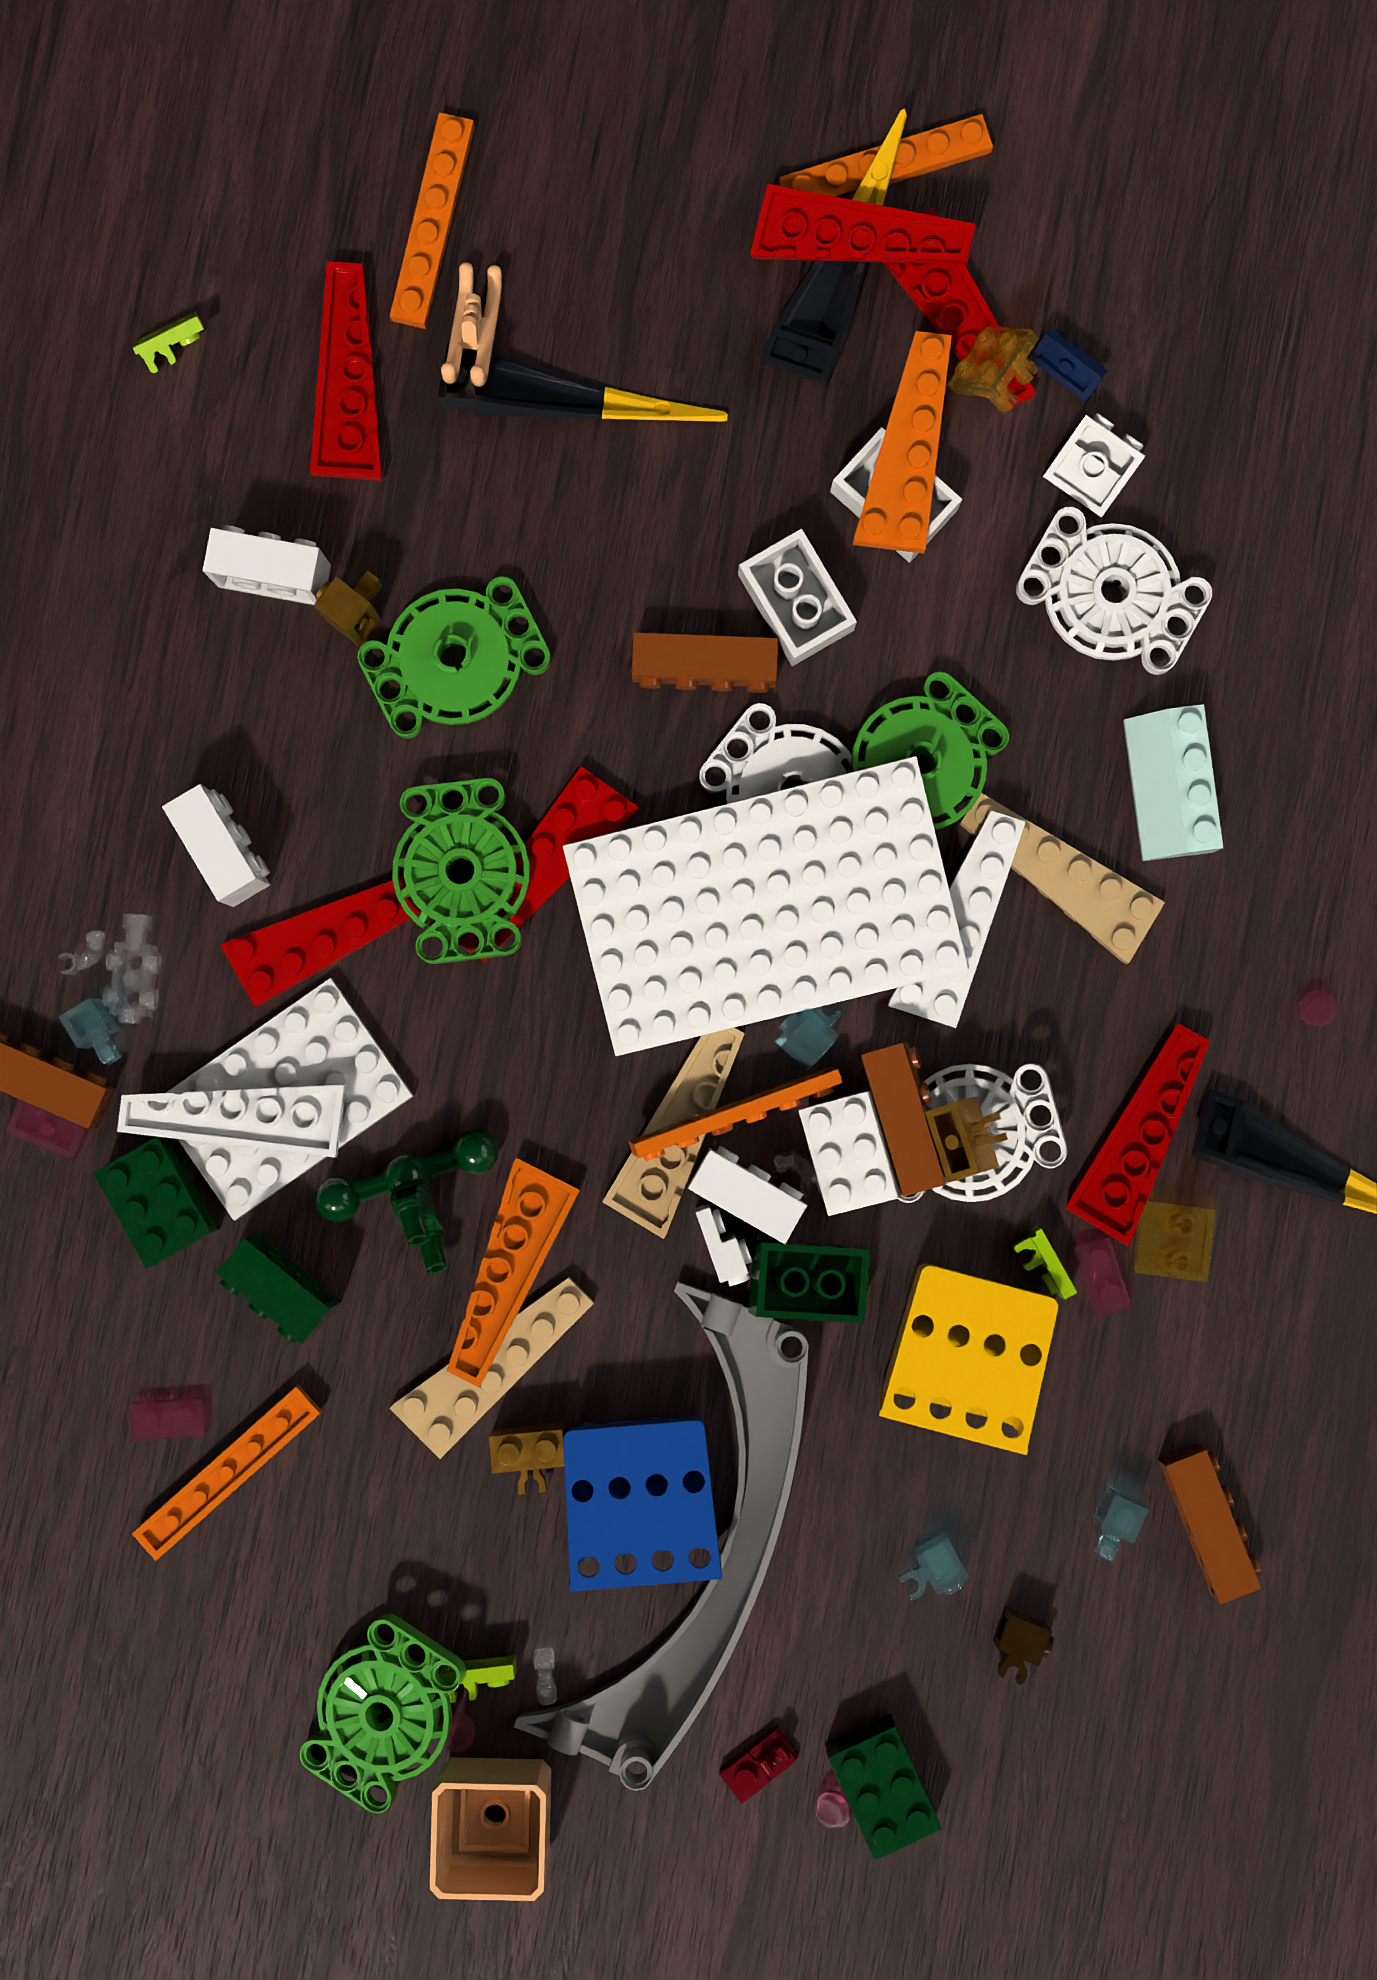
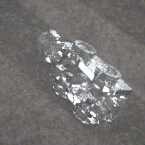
M123 914L122 928L126 929L125 942H115L114 950L109 949L107 952L106 969L107 971H112L111 986L106 985L104 988L103 1005L104 1007H109L110 1015H119V1023L140 1024L141 1017L152 1018L153 1010L156 1011L159 1005V990L155 989L156 974H160L162 969V955L158 953V946L147 944L148 931H152L153 916ZM141 956L143 958L142 968L137 970L134 967V960L136 957ZM135 992L140 994L138 1005H133L131 1002V996Z

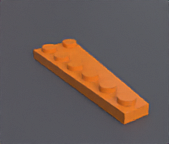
M915 331L857 525L853 545L923 554L926 550L952 335Z
M518 1158L514 1160L447 1372L479 1388L481 1387L580 1192L579 1189Z

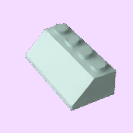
M1204 704L1170 708L1124 719L1123 724L1142 861L1213 853L1222 849L1223 841Z

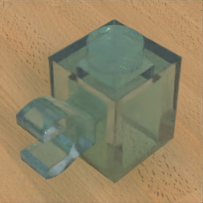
M89 998L59 1016L77 1048L90 1049L94 1047L103 1064L108 1063L110 1065L122 1058L115 1044L109 1039L111 1035L120 1031L102 999Z
M822 1006L812 1008V1010L807 1007L799 1016L796 1013H791L779 1026L783 1033L775 1042L805 1070H809L840 1037L830 1026L840 1018L842 1012L838 1010L831 1017L823 1014Z
M1106 1487L1092 1518L1098 1527L1103 1530L1094 1551L1098 1552L1099 1556L1113 1561L1119 1547L1120 1538L1133 1544L1135 1543L1149 1510L1140 1501Z
M944 1531L913 1548L912 1550L920 1565L905 1569L898 1575L901 1583L906 1582L908 1579H915L917 1581V1586L907 1592L910 1600L918 1599L924 1594L928 1581H930L937 1595L944 1592L946 1595H950L960 1590L965 1585L964 1581L970 1578Z

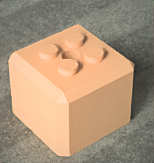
M451 1757L441 1767L432 1791L430 1890L438 1899L535 1901L544 1892L550 1850L551 1768L543 1759ZM491 1805H499L504 1809L506 1817L500 1822H493L487 1818L485 1810Z

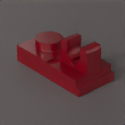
M775 1726L721 1768L719 1775L739 1802L743 1804L795 1763L796 1759L799 1758V1754L778 1726Z

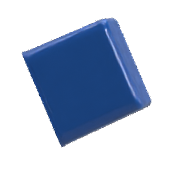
M688 1414L575 1424L567 1429L563 1438L570 1592L722 1579L721 1554L718 1545L705 1423L702 1417ZM692 1549L709 1550L711 1555L709 1563L702 1567L693 1565L689 1559V1553ZM670 1551L674 1558L672 1566L666 1570L656 1568L652 1563V1556L655 1552ZM632 1554L637 1562L635 1569L629 1573L620 1572L615 1566V1559L618 1555ZM595 1557L600 1565L598 1572L592 1576L581 1574L578 1564L587 1558Z

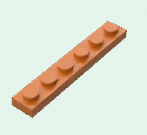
M439 112L390 312V319L393 322L423 329L427 327L475 128L474 120Z
M983 114L901 139L888 185L991 153L993 145ZM882 145L781 176L779 184L783 187L845 199L852 197Z
M828 1067L637 1137L628 1142L634 1156L637 1158L644 1157L645 1161L653 1160L665 1155L664 1149L678 1144L679 1148H684L700 1141L698 1136L712 1131L713 1136L720 1135L734 1129L732 1124L746 1119L747 1123H752L767 1117L766 1111L779 1107L780 1111L794 1108L801 1104L800 1098L812 1094L813 1098L829 1095L834 1092L833 1086L843 1082L839 1070Z
M297 1385L136 1529L132 1535L152 1558L157 1561L323 1411L301 1386Z

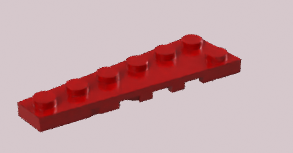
M767 183L750 255L754 259L968 264L977 227L975 223Z
M934 208L923 212V214L938 216ZM882 262L939 334L952 335L951 350L1002 414L1035 396L1036 392L965 264Z
M327 261L310 473L312 476L382 481L383 474L365 269L361 263Z
M581 766L524 844L530 862V883L525 900L509 922L515 924L520 929L570 878L563 850L564 845L617 832L636 814L639 807ZM519 853L515 857L517 874L524 876V862L522 854ZM516 884L514 893L508 902L512 907L519 897L522 884ZM502 910L497 916L503 918L507 912ZM508 928L500 929L495 935L496 945L501 947L514 935V932ZM465 933L459 939V944L468 951L474 952L479 946V939L474 933ZM482 958L481 960L486 962L489 958Z
M404 876L399 877L401 890L406 888ZM393 880L224 942L220 946L255 1007H259L412 918L404 911L399 902ZM406 898L405 900L411 911L416 916L421 914L422 911L415 905L412 898Z
M1179 1023L1176 1025L1065 1207L1066 1210L1128 1247L1132 1242L1210 1046L1209 1040Z

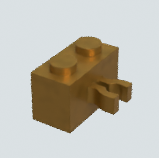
M368 570L354 590L336 576L331 583L329 581L324 583L315 596L317 601L314 606L328 623L356 645L360 646L381 620L369 600L376 595L383 585Z
M976 1096L958 1100L925 1112L948 1183L1000 1167L992 1144L1008 1140L1006 1132L994 1135L993 1133H988L987 1130L992 1122L1001 1119L999 1112L983 1117Z
M565 1422L493 1429L489 1435L492 1474L521 1471L518 1481V1495H522L527 1492L525 1482L529 1478V1470H533L534 1479L539 1483V1493L547 1492V1481L541 1469L564 1467L563 1438L566 1433Z

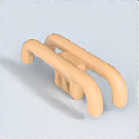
M464 262L459 266V292L447 361L441 367L442 378L448 384L455 383L458 378L463 348L477 350L475 365L470 370L472 383L475 386L481 387L487 381L502 288V273L497 265H491L487 270V297L483 317L481 299L477 294H473V267L468 262Z

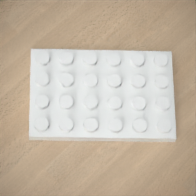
M329 978L166 1092L179 1093L346 1085L339 1148L414 1097L411 1090L332 978ZM178 1139L234 1221L327 1157Z

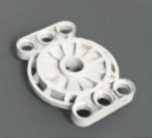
M1064 507L1052 519L1016 585V594L1023 603L1035 605L1045 600L1046 611L1054 629L1066 643L1078 652L1096 659L1113 661L1128 659L1141 654L1144 668L1151 674L1160 675L1168 672L1177 662L1211 601L1212 588L1205 579L1200 577H1191L1181 582L1180 573L1171 554L1160 541L1146 531L1130 525L1114 523L1097 525L1086 529V520L1083 513L1074 507ZM1063 516L1073 517L1078 523L1077 531L1073 534L1063 533L1059 528V519ZM1106 531H1116V532H1123V534H1115V533H1114V534L1103 535L1102 532H1106ZM1092 535V539L1087 541V536ZM1132 535H1134V536H1136V537H1139V538L1143 539L1144 541H1142V540H1140V539H1137V538H1135V537H1132ZM1046 547L1056 548L1060 553V562L1055 565L1046 564L1041 558V551ZM1163 559L1166 561L1167 566H1168V568H1169L1170 571L1167 570L1166 565H1165ZM1028 578L1040 580L1043 585L1042 593L1038 596L1028 595L1024 590V581ZM1115 580H1119L1121 583L1118 587L1122 592V602L1112 603L1107 601L1101 592L1102 584L1113 583ZM1170 580H1173L1174 587L1172 588ZM1187 587H1199L1203 592V601L1199 604L1188 602L1185 598ZM1057 594L1058 602L1052 604V596ZM1055 612H1061L1065 623L1071 629L1068 633L1060 624ZM1169 618H1182L1186 624L1185 633L1174 635L1169 632L1167 627ZM1078 635L1084 641L1094 644V650L1083 646L1073 637ZM1140 641V648L1135 649L1134 643ZM1104 647H1124L1125 652L1122 653H1107L1102 651ZM1154 648L1164 649L1169 655L1168 664L1163 667L1155 666L1150 660L1151 650Z
M757 703L746 710L703 764L699 780L701 786L710 793L718 794L726 791V802L730 804L781 791L782 785L790 780H798L805 785L847 774L841 762L846 759L851 767L852 755L837 738L822 729L805 724H784L775 727L776 716L772 708L766 704ZM763 711L769 716L770 724L766 729L756 730L750 725L749 718L754 712ZM791 731H804L815 735L813 740L805 737H791ZM783 732V738L774 740L776 733ZM821 738L832 743L841 753L836 756L828 747L819 743ZM734 739L743 740L748 746L747 754L742 758L730 756L727 751L729 742ZM712 767L721 768L726 775L724 783L720 786L709 785L705 779L708 769ZM739 787V794L732 795V789Z
M971 1063L954 1065L934 1073L924 1081L929 1085L935 1080L937 1087L930 1092L932 1103L927 1104L929 1110L976 1096L983 1117L998 1112L1001 1117L1000 1120L991 1123L990 1127L987 1128L988 1133L998 1135L1006 1132L1008 1140L992 1144L1000 1167L946 1184L956 1189L965 1190L966 1195L953 1193L944 1189L943 1186L933 1188L932 1190L953 1200L966 1202L990 1200L1005 1194L1019 1184L1031 1169L1034 1160L1043 1167L1055 1168L1066 1159L1068 1153L1066 1139L1048 1074L1041 1065L1027 1063L1021 1066L1016 1071L1014 1079L990 1066ZM1033 1069L1040 1073L1042 1083L1038 1089L1028 1090L1023 1087L1021 1076L1024 1071ZM966 1070L965 1077L955 1078L947 1082L943 1078V1075L953 1071ZM974 1070L988 1072L998 1076V1078L993 1082L986 1078L974 1077ZM1005 1081L1011 1085L1010 1091L1002 1087ZM1037 1105H1044L1051 1112V1120L1044 1126L1036 1125L1031 1119V1110ZM1054 1141L1059 1144L1061 1155L1057 1160L1047 1161L1041 1156L1040 1147L1043 1142ZM1024 1151L1030 1155L1028 1161L1022 1159ZM1016 1166L1023 1169L1016 1179L1007 1185L1004 1184L1003 1179ZM992 1185L998 1189L988 1194L975 1195V1190L985 1189ZM925 1191L918 1192L913 1196L903 1197L902 1195L898 1199L905 1203H912L921 1198Z

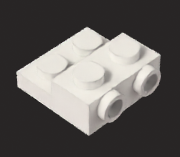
M1096 413L1093 418L1085 415L1043 477L1102 517L1146 455L1140 452L1144 446L1142 443L1127 433L1121 439L1111 432L1114 424L1099 413Z
M709 1204L695 1208L720 1283L728 1281L729 1286H733L749 1280L750 1276L746 1264L751 1263L752 1260L745 1239L737 1241L735 1233L724 1237L720 1236V1234L726 1232L719 1209L712 1211Z

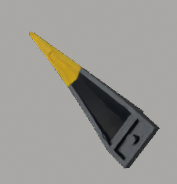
M905 108L898 114L852 200L883 206L907 118ZM815 261L773 326L760 359L761 363L828 387L839 357L843 355L867 262Z
M449 345L446 346L444 363L447 361ZM464 348L456 382L448 384L441 375L438 393L439 408L475 410V416L720 422L727 421L728 416L724 411L641 396L575 379L494 351L491 353L487 381L483 386L478 387L472 383L470 370L476 362L477 350Z
M1209 1089L1205 1094L1191 1153L1192 1157L1222 1167L1223 1172L1377 1214V1183L1321 1152L1265 1116L1247 1102L1213 1089Z

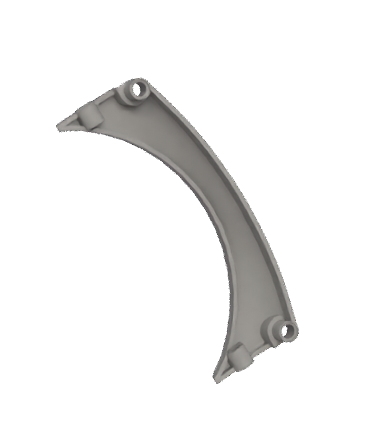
M677 1282L674 1292L700 1321L716 1351L728 1383L736 1417L739 1445L738 1483L733 1515L723 1549L720 1553L722 1579L708 1580L692 1608L673 1632L645 1659L622 1676L588 1695L560 1706L523 1713L517 1717L514 1728L548 1740V1745L561 1753L577 1755L578 1752L597 1759L609 1766V1772L619 1775L625 1787L635 1791L642 1790L650 1784L684 1737L709 1698L742 1634L763 1583L782 1525L798 1456L804 1413L809 1347L802 1331L779 1322L777 1318L755 1317L748 1313L749 1307L734 1299L717 1293H710L682 1282ZM790 1336L797 1337L801 1341L800 1350L792 1355L786 1354L781 1350L782 1341ZM639 1761L647 1769L641 1774H633L628 1770L627 1766L631 1762Z

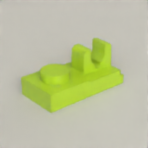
M194 311L132 342V348L136 355H141L152 373H156L158 368L154 362L155 352L158 351L160 354L165 355L171 365L176 362L175 355L169 345L180 342L181 346H185L201 337L198 332L204 330L203 323L197 312Z
M1035 1226L1029 1229L1031 1233L1012 1246L1015 1253L1021 1252L1023 1249H1034L1031 1259L1023 1263L1022 1267L1030 1271L1041 1265L1045 1271L1041 1279L1051 1295L1057 1293L1059 1297L1065 1300L1076 1294L1075 1287L1042 1228Z
M516 1655L463 1661L466 1666V1676L461 1684L469 1691L470 1701L475 1700L477 1697V1682L478 1684L487 1683L488 1687H501L509 1684V1680L515 1679L517 1672ZM443 1665L439 1673L440 1677L446 1682H454L456 1680L455 1670L449 1665ZM456 1690L448 1693L450 1703L456 1702Z

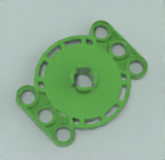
M502 576L494 578L489 582L486 588V596L463 589L438 590L422 596L410 604L397 618L389 634L387 645L379 641H368L360 647L357 657L391 728L398 736L406 739L414 738L420 734L423 729L424 718L447 725L469 724L486 718L498 710L511 696L519 680L521 670L531 675H539L544 673L551 663L549 649L517 585L513 580ZM500 585H507L513 591L511 600L504 604L498 603L493 599V591ZM462 596L469 598L468 603L460 601L447 602L446 597ZM435 599L439 600L438 604L430 606L422 612L417 610L427 602ZM478 601L484 603V610L477 607ZM412 615L414 619L408 624L404 634H398L402 624ZM515 617H523L529 623L528 630L522 635H514L509 631V623ZM395 642L400 644L398 652L393 649ZM451 646H461L466 650L465 659L461 663L463 667L457 670L455 666H446L441 661L444 651ZM533 648H538L545 654L543 663L537 667H530L524 660L526 652ZM371 649H380L384 652V662L379 667H370L365 662V656ZM510 664L515 666L514 672L509 671ZM394 680L400 684V693L396 698L386 699L382 696L381 687L386 681ZM506 680H511L506 691L497 700L496 695L502 690ZM488 703L491 704L484 711L470 716L471 711L480 709ZM426 706L432 708L431 713L425 711ZM404 712L413 713L417 719L415 727L409 731H402L397 726V718ZM442 712L448 714H462V717L446 718L440 717V714Z
M935 672L924 681L921 687L922 696L899 698L883 705L873 713L857 734L851 758V771L856 772L910 758L912 753L924 755L929 760L930 772L926 774L921 773L931 818L933 820L942 815L948 818L941 823L933 824L934 830H940L957 822L971 810L980 797L986 781V755H996L1009 742V733L1005 725L952 676L945 672ZM938 680L945 683L948 689L945 698L938 699L932 696L929 690L932 681ZM911 704L910 709L902 710L894 715L890 711V709L897 706ZM920 704H924L925 709H920ZM959 705L971 707L974 712L972 722L963 723L957 718L956 708ZM881 715L883 722L873 733L866 731L871 723ZM994 729L998 732L1000 744L997 747H989L983 742L982 734L984 730ZM863 740L866 746L862 761H858L859 747ZM973 753H977L979 758H974ZM980 767L979 780L975 789L971 787L974 768ZM964 796L971 797L965 808L957 814L954 807L962 801Z
M492 778L408 788L400 798L401 811L414 823L406 830L398 843L393 859L392 879L396 896L404 911L418 926L425 929L416 940L415 948L419 957L429 964L507 956L514 954L522 944V936L519 929L509 920L517 913L525 900L530 883V862L526 847L516 829L504 817L496 813L503 807L506 794L502 785ZM493 786L498 790L499 798L497 802L492 805H484L479 801V793L484 787ZM452 790L460 792L463 796L461 806L454 810L446 808L443 804V797ZM422 795L426 798L427 807L422 813L413 814L408 811L407 802L412 796ZM490 817L496 820L492 824L487 821ZM421 825L424 826L419 833L416 831ZM503 826L514 836L518 845L510 846L507 838L500 831ZM410 837L413 838L406 857L401 859L404 847ZM519 853L522 854L524 862V876L517 874L515 855ZM459 858H464L465 861L474 865L472 878L463 884H455L448 877V873L459 862ZM399 867L404 868L406 888L401 890L399 882ZM516 884H522L519 897L512 907L508 902L514 893ZM411 897L415 905L422 911L419 918L411 911L405 900L406 898ZM502 910H505L507 914L503 918L497 916ZM430 918L436 921L431 926L426 924ZM508 928L514 932L515 942L511 947L500 948L496 945L495 935L500 929ZM474 933L478 936L479 946L474 952L465 953L460 949L459 939L463 934ZM430 937L439 938L443 944L441 953L435 957L426 956L423 952L425 940Z
M393 1614L379 1616L369 1626L367 1632L369 1642L351 1648L340 1656L327 1671L319 1688L317 1700L318 1721L322 1733L312 1735L300 1750V1760L306 1769L372 1813L385 1812L395 1801L398 1794L395 1781H402L417 1776L431 1766L442 1752L450 1734L452 1710L448 1693L455 1691L466 1676V1666L457 1655ZM380 1624H387L393 1629L395 1635L393 1641H384L379 1636L378 1626ZM417 1644L421 1646L425 1652V1660L422 1662L414 1661L408 1653L409 1645ZM362 1652V1658L349 1665L345 1661L349 1657ZM441 1665H449L455 1670L456 1680L454 1682H446L440 1677L439 1667ZM337 1670L338 1678L330 1687L328 1685L332 1675ZM379 1702L386 1704L393 1713V1717L388 1716L383 1723L378 1721V1718L383 1713L379 1707ZM440 1706L443 1707V1726L439 1725ZM440 1738L436 1750L431 1755L427 1751L428 1747L434 1739ZM312 1744H319L325 1749L326 1760L319 1761L312 1756L310 1750ZM415 1762L422 1763L418 1767L405 1771V1768H408ZM341 1765L352 1766L357 1773V1779L355 1781L345 1780L340 1771ZM379 1785L383 1787L387 1793V1801L379 1802L375 1800L371 1795V1786Z

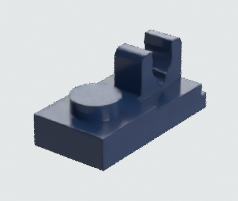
M1060 329L1053 330L1052 332L1048 330L1030 356V359L1085 402L1092 395L1108 370L1084 351L1079 350L1077 342L1070 343L1061 336L1063 331Z

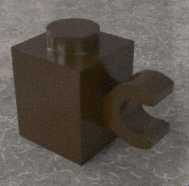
M1005 1607L993 1637L996 1648L1006 1653L998 1663L997 1672L1000 1677L1004 1678L1006 1670L1011 1666H1015L1018 1668L1015 1680L1018 1684L1022 1685L1027 1678V1669L1023 1660L1039 1666L1042 1657H1048L1053 1646L1054 1637L1051 1636L1052 1630L1046 1622L1010 1607Z

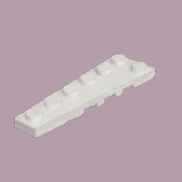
M989 811L949 888L969 970L895 988L889 999L888 1006L954 1028L957 1027L1025 821L995 811Z
M346 1085L122 1095L117 1132L337 1157Z

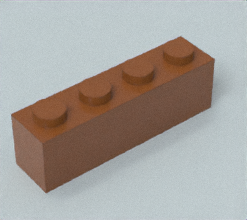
M633 633L632 681L638 682L639 687L647 689L661 688V683L675 684V688L680 690H695L697 685H711V690L726 692L732 691L733 686L747 687L748 692L765 693L768 692V688H775L778 638Z
M0 1031V1091L87 1129L99 1128L116 1089L106 1084L108 1080L106 1077L92 1071H87L83 1075L73 1070L75 1064L56 1056L51 1061L40 1056L42 1050L33 1045L21 1042L17 1046L7 1042L9 1035Z
M906 1041L862 1054L863 1064L903 1197L946 1185L948 1182L925 1112L929 1111L927 1104L932 1103V1098L927 1083L920 1082L917 1069L921 1068V1061L916 1047L910 1048L909 1042Z
M1196 1444L1158 1459L1211 1596L1221 1605L1261 1589L1257 1576L1262 1575L1260 1567L1254 1555H1248L1243 1542L1248 1541V1537L1240 1520L1234 1521L1230 1507L1234 1506V1502L1228 1488L1225 1485L1221 1486L1216 1473L1221 1472L1214 1453L1212 1451L1207 1452L1205 1448Z

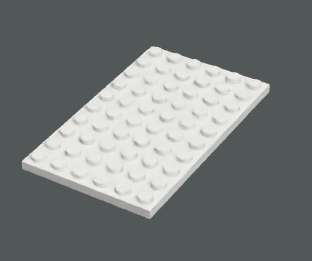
M917 756L563 846L615 1056L969 970Z

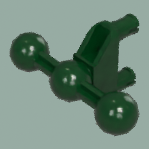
M472 1129L459 1135L453 1149L424 1159L410 1152L400 1153L390 1159L383 1173L357 1182H352L342 1176L330 1177L325 1180L315 1192V1206L319 1214L325 1219L333 1222H344L356 1214L361 1202L391 1192L390 1202L393 1213L405 1231L407 1243L411 1247H420L428 1274H439L448 1268L441 1243L445 1232L432 1193L427 1186L429 1179L457 1169H462L472 1175L484 1174L493 1168L498 1159V1144L489 1133L480 1129Z

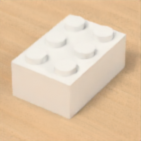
M882 427L832 482L830 492L859 518L886 432ZM936 475L934 477L926 545L957 512L963 500ZM896 550L909 563L918 554Z
M224 525L223 530L215 528L210 530L202 571L219 588L314 605L317 601L315 596L324 583L328 582L331 564L322 551L316 547V543L297 538L294 543L280 541V536L272 533L259 532L258 536L245 534V530Z
M802 529L739 564V578L774 637L778 638V644L791 666L798 664L854 631L857 623L856 619Z
M199 784L162 806L218 902L235 907L270 886L265 877L270 874L267 866L259 855L255 857L250 852L247 845L252 842L241 825L237 826L231 820L229 815L233 813V809L223 794L219 795L215 789L209 790Z
M871 1089L799 1110L828 1216L898 1199L903 1195Z
M719 1146L717 1151L709 1148L691 1179L688 1189L786 1244L807 1207L800 1200L803 1196L802 1192L782 1182L780 1187H777L769 1182L771 1178L769 1173L753 1164L748 1169L737 1164L739 1157L722 1146Z

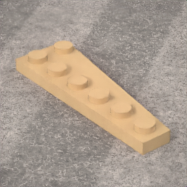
M981 793L971 810L964 815L960 825L976 837L989 811H995L1025 821L1011 868L1033 884L1047 899L1049 898L1059 906L1074 922L1076 921L1092 934L1091 936L1120 961L1128 964L1165 902Z
M730 1028L701 1035L642 1136L714 1110L745 1033L736 1028ZM705 1134L698 1136L700 1141L691 1146L679 1148L678 1144L665 1148L666 1154L653 1160L645 1161L644 1157L637 1158L631 1153L602 1202L664 1239Z
M570 1277L566 1278L517 1314L480 1388L447 1372L449 1365L447 1364L433 1376L397 1400L389 1409L441 1459L594 1304V1301Z

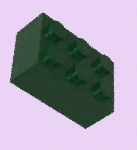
M155 1137L93 1172L146 1269L162 1263L220 1230L171 1140L167 1137Z
M260 1233L244 1238L216 1271V1274L222 1278L220 1281L221 1285L227 1291L236 1296L239 1293L251 1302L248 1306L256 1315L263 1319L267 1317L272 1319L279 1325L277 1331L292 1343L297 1340L302 1344L314 1336L342 1302Z
M753 1240L748 1313L755 1317L865 1324L870 1250L857 1246L786 1242V1244H783L780 1241Z
M891 1714L825 1744L828 1760L874 1861L942 1830L937 1813Z

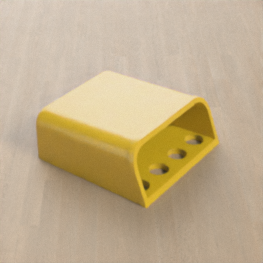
M928 1263L920 1264L914 1276L884 1384L880 1390L879 1416L1027 1455L1058 1312L1057 1301L1034 1291ZM894 1394L915 1398V1401L911 1407L901 1409L894 1403ZM935 1403L950 1407L951 1409L946 1417L936 1418L930 1413V1404ZM966 1413L986 1417L985 1424L979 1428L970 1427L966 1422ZM1005 1422L1014 1427L1019 1435L1013 1438L1005 1436L1002 1432V1423Z

